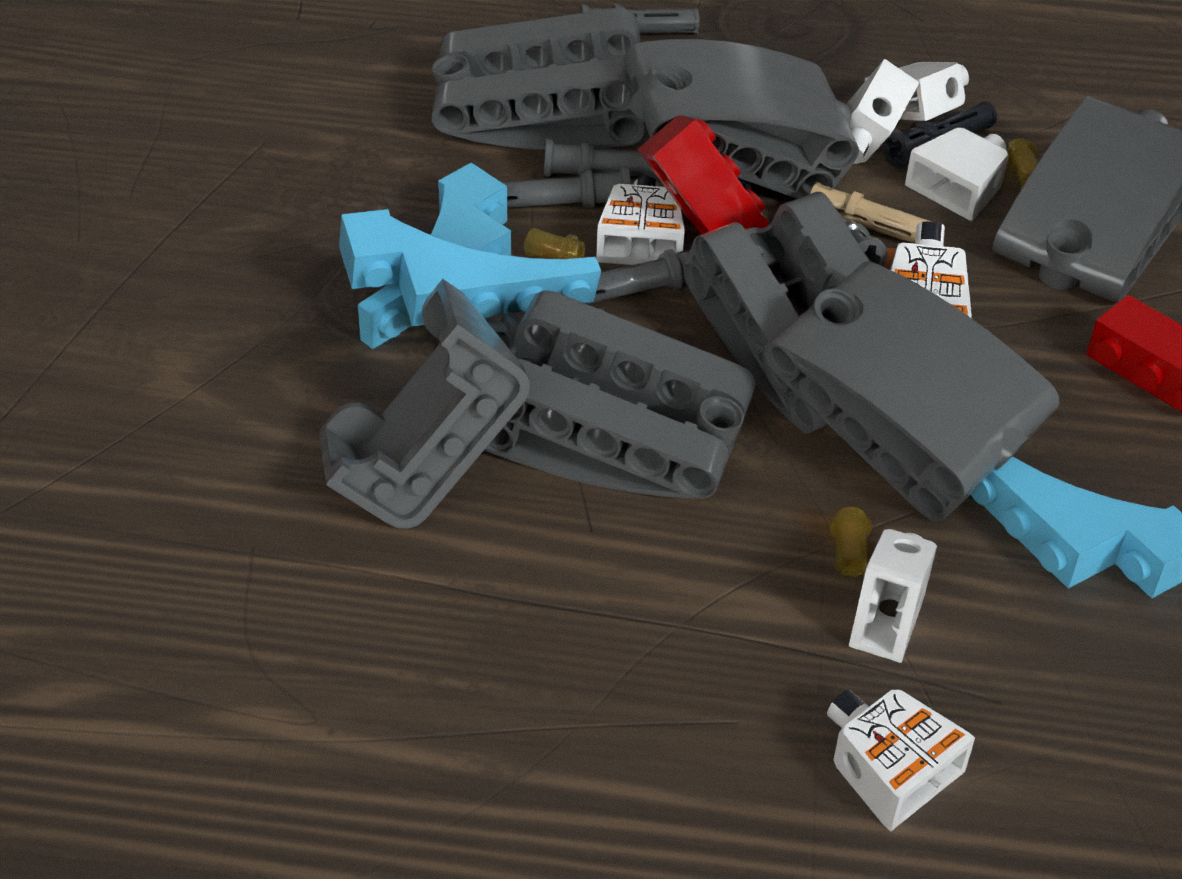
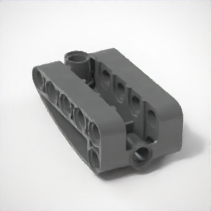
M614 8L448 33L441 41L439 59L432 65L436 82L432 108V123L434 127L442 133L475 142L532 150H545L546 138L553 139L554 143L570 145H581L582 141H589V144H593L594 149L625 147L636 144L644 135V121L639 119L629 108V101L634 95L635 90L632 87L624 63V57L629 48L641 42L635 15L629 10ZM622 34V35H624V36L616 37V36H613V35Z
M668 39L639 42L631 46L625 54V67L632 87L635 90L634 95L629 101V108L639 119L645 122L650 138L678 114L693 119L700 118L713 131L716 139L712 143L719 153L729 156L739 168L741 175L738 178L798 199L809 195L816 182L835 189L859 155V146L849 127L851 120L850 106L836 100L821 67L815 63L763 47L705 39Z
M1088 96L1058 133L1026 181L996 234L992 248L993 253L1029 268H1032L1036 262L1041 264L1038 273L1039 278L1045 285L1058 290L1071 289L1080 280V289L1117 304L1127 295L1182 219V130L1170 126L1167 119L1156 110L1144 109L1135 113Z
M821 191L782 204L778 208L772 223L765 228L753 227L745 230L741 224L734 222L698 235L694 239L684 265L685 281L692 296L727 349L741 366L748 369L754 375L756 386L772 404L799 430L806 434L826 427L828 424L771 370L764 359V346L807 311L822 291L833 289L862 263L869 262L830 199Z
M870 261L862 263L833 289L822 291L807 311L766 344L763 349L764 359L771 370L919 513L934 522L945 520L976 490L993 470H999L1045 423L1059 405V396L1052 384L990 331L928 289Z
M548 290L535 294L517 327L511 352L526 371L530 383L529 395L485 450L534 469L599 487L661 497L699 499L713 496L717 491L755 391L756 380L754 375L741 365L560 293Z

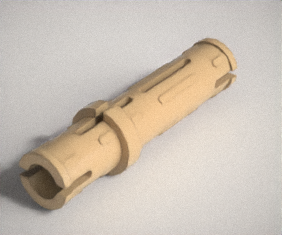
M818 182L814 184L810 193L820 191L830 199L839 215L848 222H857L866 228L914 244L917 224L930 221L866 200L862 193L854 191L851 195L824 186Z

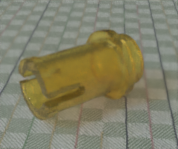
M1017 138L1006 146V151L1009 154L1007 166L1014 170L1019 179L1020 186L1023 188L1039 161L1036 157L1037 148L1035 144L1027 139Z
M532 228L526 236L524 251H526L525 255L529 257L534 256L541 259L584 258L585 244L579 241L578 237L573 234L563 237Z
M856 507L840 509L830 522V532L836 538L835 568L837 571L841 570L842 575L850 577L859 576L866 572L869 563L867 536L872 531L871 520L863 510Z

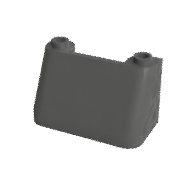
M444 279L434 288L422 306V318L425 327L433 336L440 340V344L382 415L362 403H349L338 408L319 430L326 485L396 528L409 529L422 523L517 412L529 395L530 383L523 365L466 295Z

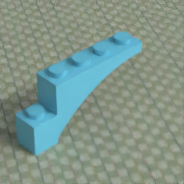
M469 163L438 181L439 216L431 236L464 247L511 256V230L502 225L507 222V186L473 163ZM398 283L385 285L382 289L358 304L360 339L372 349L396 337L402 331L412 326Z
M388 209L341 215L339 249L351 288L381 287L387 284L398 283L412 326L425 325L422 318V306L442 279L463 292L484 318H489L493 315L526 312L535 294L541 291L557 292L582 303L594 302L601 275V269L596 257L537 259L500 255L464 247L431 236L391 217Z
M1013 456L999 470H993L971 494L978 504L984 506L1005 527L1012 537L1018 539L1040 561L1041 565L1047 571L1053 573L1068 589L1114 564L1123 571L1129 580L1135 582L1151 598L1182 582V512L1174 505L1167 509H1161L1106 497L1042 473Z

